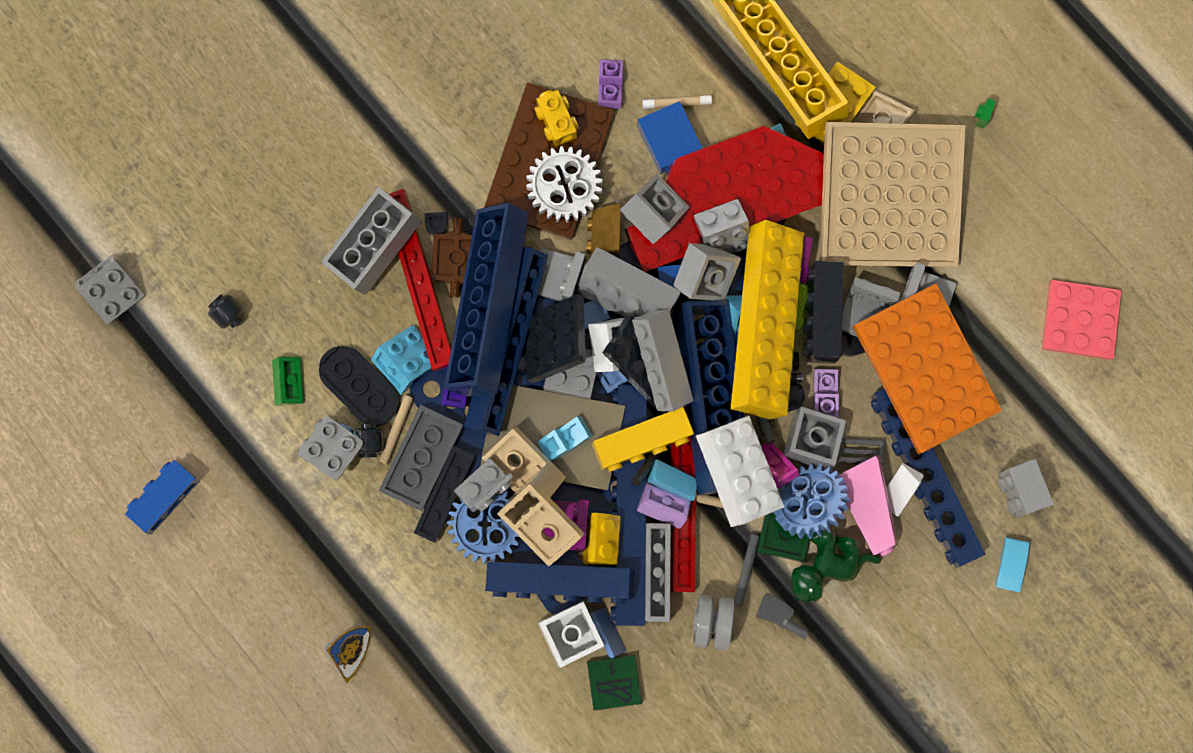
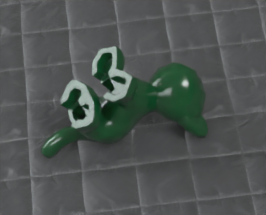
M822 531V536L819 537L814 532L811 539L817 546L814 565H802L793 569L792 591L796 596V601H817L822 598L824 580L852 581L856 578L864 563L880 564L881 557L870 552L859 555V540L849 537H837V534ZM835 546L842 552L841 556L834 553Z

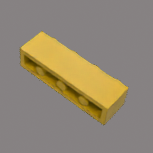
M681 407L675 411L594 440L592 447L601 470L608 469L609 472L622 468L621 463L630 460L633 464L645 459L644 455L653 452L654 455L667 451L666 446L675 443L676 447L690 442L689 437L694 433L685 410Z

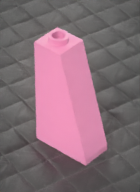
M878 455L840 474V476L843 477L850 491L847 494L850 498L847 505L873 555L880 553L881 556H884L894 551L893 545L897 544L898 540L882 462Z

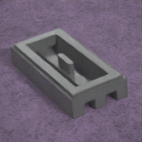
M842 438L836 463L861 464L869 460V458L841 457L843 453L879 455L882 465H884L885 441ZM842 444L879 446V450L842 448Z

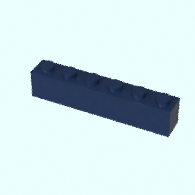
M487 562L485 591L493 592L492 597H507V593H516V598L530 599L531 594L540 595L539 599L554 600V595L563 596L564 601H578V597H587V602H602V598H611V603L626 604V599L633 600L634 570L626 568Z

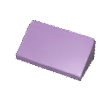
M647 483L637 511L674 527L681 528L687 520L691 501Z

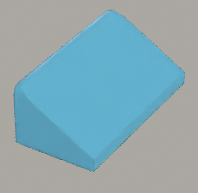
M656 459L647 482L686 500H695L696 478Z

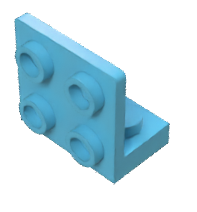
M413 325L380 345L371 358V361L400 395L410 388L415 379L432 369L423 337Z

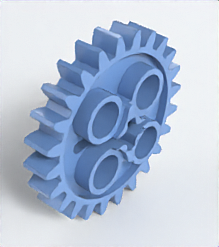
M810 464L808 470H805L803 466H800L799 476L780 487L781 491L778 492L784 507L773 513L776 515V520L781 524L782 528L785 531L788 530L792 536L797 533L800 538H803L806 533L812 539L813 533L816 532L821 537L822 530L825 529L827 532H831V524L839 526L836 521L837 518H845L841 511L849 510L846 503L850 501L847 495L850 491L843 477L837 471L833 472L831 467L828 466L824 469L822 464H819L817 469H815Z
M504 491L501 495L495 493L492 496L494 501L489 505L487 520L492 522V526L487 527V546L483 544L486 529L481 527V523L486 521V509L480 513L479 517L473 519L470 516V509L463 501L461 504L453 503L457 510L456 512H449L454 517V520L448 521L447 524L452 525L454 529L448 531V534L456 536L451 543L460 544L457 548L458 552L466 550L465 558L473 554V562H477L480 556L484 564L487 563L488 557L491 558L492 562H497V555L502 559H506L505 551L511 554L514 553L511 548L512 544L520 546L516 540L520 536L502 518L497 520L493 516V511L496 507H503L508 502V491ZM473 529L478 530L480 535L475 543H472L468 537ZM500 530L504 537L502 542L496 544L492 540V535L495 531Z

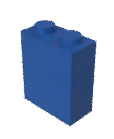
M680 101L637 119L638 130L660 175L665 172L668 174L669 168L675 159L703 149Z

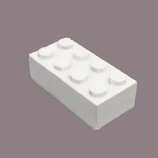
M749 416L696 436L731 527L748 523L784 507Z

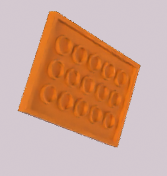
M937 284L852 326L918 454L1002 411Z

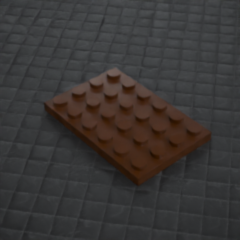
M527 82L484 208L510 203L529 213L528 227L572 240L578 221L573 216L569 217L568 223H566L565 217H561L560 221L557 222L556 215L547 219V211L540 215L539 209L541 206L533 207L532 203L535 199L528 198V194L532 191L527 190L526 185L532 182L527 180V175H534L530 172V166L537 167L535 159L543 161L542 153L544 152L550 156L551 148L556 153H559L560 146L563 147L564 152H568L569 148L572 147L573 154L582 150L581 157L584 158L586 155H590L588 163L596 162L597 166L615 110L560 93L561 97L565 95L570 107L567 111L570 117H575L579 129L576 130L577 138L555 147L553 141H548L543 128H546L544 120L539 121L534 109L537 107L539 95L550 89ZM556 166V169L561 178V185L564 186L568 202L573 203V200L568 192V184H566L564 181L561 167ZM569 166L565 171L568 174H575L578 169L575 166ZM551 173L543 177L547 182H552L556 178ZM577 187L573 190V193L578 196H582L586 192L582 187ZM554 195L551 198V201L554 203H561L564 200L561 195Z

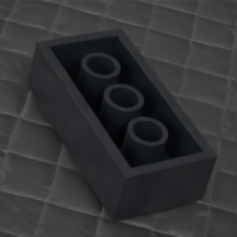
M815 261L812 267L808 268L805 287H809V291L804 299V310H808L807 319H804L803 332L807 333L806 342L803 343V356H807V363L835 364L841 357L844 262Z

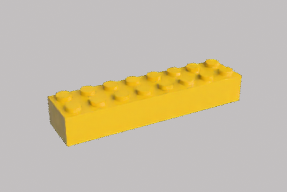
M712 0L714 7L808 139L824 131L825 122H839L849 116L848 101L775 0Z
M768 220L749 226L731 409L766 419H774L786 416L788 412L804 233Z

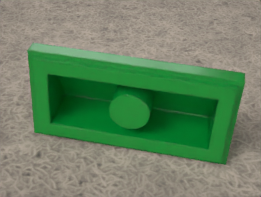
M277 357L273 359L275 406L303 404L301 357Z

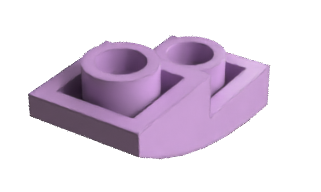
M814 369V411L837 418L839 417L838 369Z

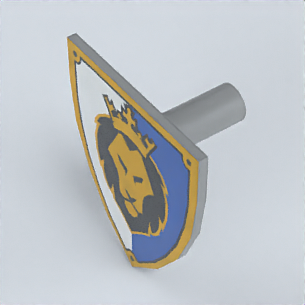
M357 626L349 628L324 647V653L329 656L345 684L355 675L366 656L370 642L371 627Z

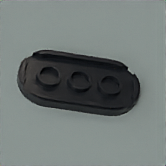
M338 346L325 352L319 363L321 381L361 422L382 426L396 416L400 404L396 389L357 350L352 347Z

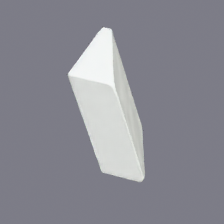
M902 463L887 486L891 511L897 517L920 485L924 476Z

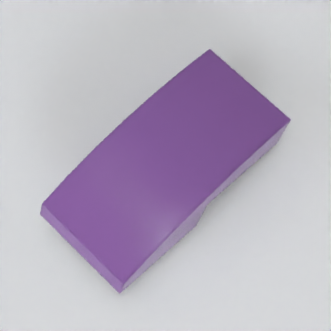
M600 60L598 105L621 109L623 61Z

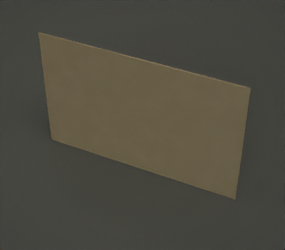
M513 385L500 435H486L482 457L514 426H517L542 452L537 443L539 440L553 430L560 429L575 417L582 416L593 437L552 461V463L566 476L563 482L608 490L612 472H609L608 469L601 470L592 447V442L621 430L625 406ZM510 454V459L513 463H521L518 455ZM481 457V465H483V464L485 463V461L482 459V457Z

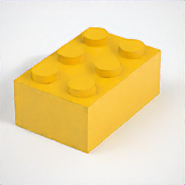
M837 61L828 75L848 101L849 116L839 122H853L876 87ZM825 130L813 137L824 143Z

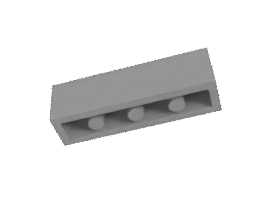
M653 310L633 319L635 335L638 339L657 411H675L694 401L669 310Z
M646 523L645 622H670V524Z

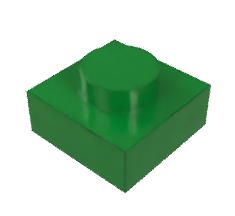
M987 98L983 105H978L974 117L978 118L975 126L985 128L993 112L995 100Z

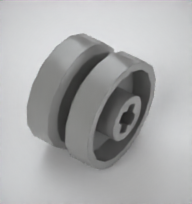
M699 594L693 619V647L707 648L711 634H713L714 649L728 651L732 632L734 598L720 597L717 602L716 611H714L712 595Z

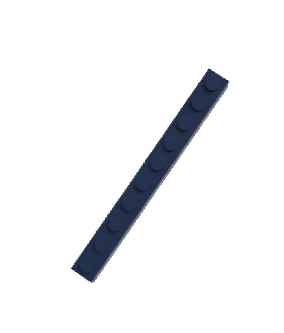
M618 385L617 391H613V404L625 406L621 430L646 421L647 400L633 385ZM646 454L644 455L645 459L633 464L630 460L621 463L622 468L612 471V476H617L616 486H612V500H616V510H612L611 515L620 516L617 565H611V568L634 570L633 600L626 599V604L615 603V606H611L610 621H615V626H645L646 515L638 512L637 508L646 486V477L639 486L634 485L632 479L645 462Z

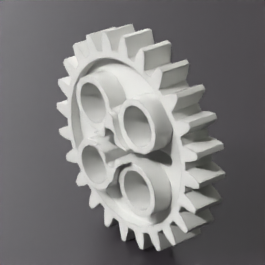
M560 146L559 153H556L551 148L550 156L544 152L542 153L543 161L535 159L537 167L530 166V172L534 175H527V180L532 183L527 184L526 187L527 190L532 191L528 194V198L535 199L532 203L533 207L541 206L539 209L540 215L547 211V219L556 215L557 222L560 221L561 217H565V221L568 223L570 216H573L578 221V213L586 217V208L594 210L592 202H599V197L595 194H602V189L597 187L602 184V179L596 178L600 175L601 171L593 170L596 167V162L588 163L590 155L582 158V150L573 154L572 147L569 148L568 152H564L563 147ZM556 166L561 167L564 181L566 184H568V192L573 200V203L568 202L564 186L561 185V178L556 169ZM569 166H575L578 171L575 174H568L565 169ZM551 173L556 178L552 182H547L543 177ZM577 187H582L586 192L582 196H578L573 193V190ZM554 195H561L564 200L561 203H554L551 201V198Z

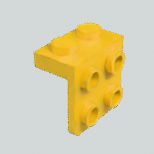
M592 513L591 516L587 517L585 551H583L584 564L617 565L620 516Z

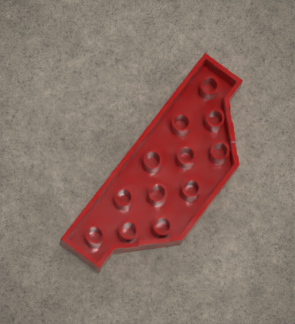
M762 126L675 159L664 181L689 208L671 229L654 244L635 225L624 229L638 268L644 272L683 258L689 243L703 244V238L694 221V215L733 200H739L749 221V226L764 220L775 223L822 205L824 153L766 126Z

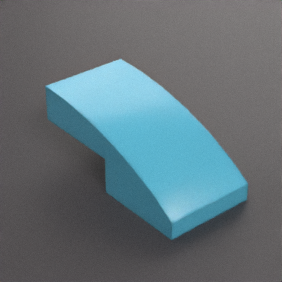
M577 416L560 429L550 432L537 443L543 454L552 462L593 436L582 416Z
M1005 537L1000 555L1001 563L995 582L997 588L1020 592L1030 544L1028 541Z

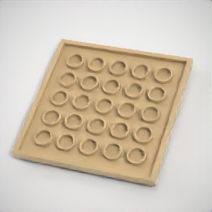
M825 122L820 261L844 262V265L914 266L916 263H920L925 266L958 267L966 125Z

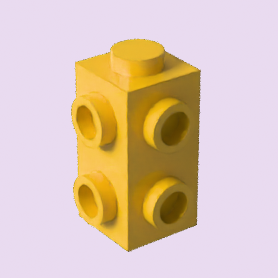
M548 90L539 95L537 107L534 109L539 121L544 120L546 128L543 129L548 141L552 140L556 147L577 138L576 130L579 129L575 117H570L567 111L570 107L565 95L561 97L558 90L554 92Z

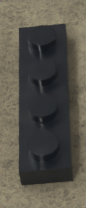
M455 446L452 447L414 530V534L437 543L449 512L452 510L453 503L457 499V494L454 490L465 481L476 457L475 455Z

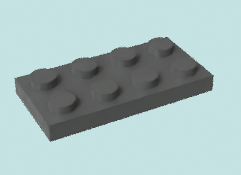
M420 405L379 491L423 512L451 449L455 446L464 425Z

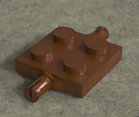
M457 218L453 219V232L434 234L432 281L450 284V298H454V289L455 298H460V284L464 282L472 235L462 233L463 219L458 218V221Z

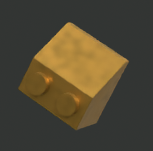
M613 204L592 210V218L588 217L587 231L592 232L591 240H587V254L592 256L598 247L619 258L621 204Z

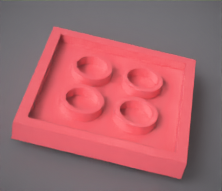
M1051 280L1049 282L1042 350L1113 360L1121 290Z

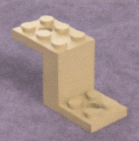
M514 426L482 459L486 462L490 458L505 475L509 473L513 475L509 481L512 483L510 488L515 493L498 512V515L550 566L582 538L584 533L550 499L566 476L517 426ZM510 454L518 455L521 463H513L510 459ZM544 528H551L555 532V537H548L544 533Z

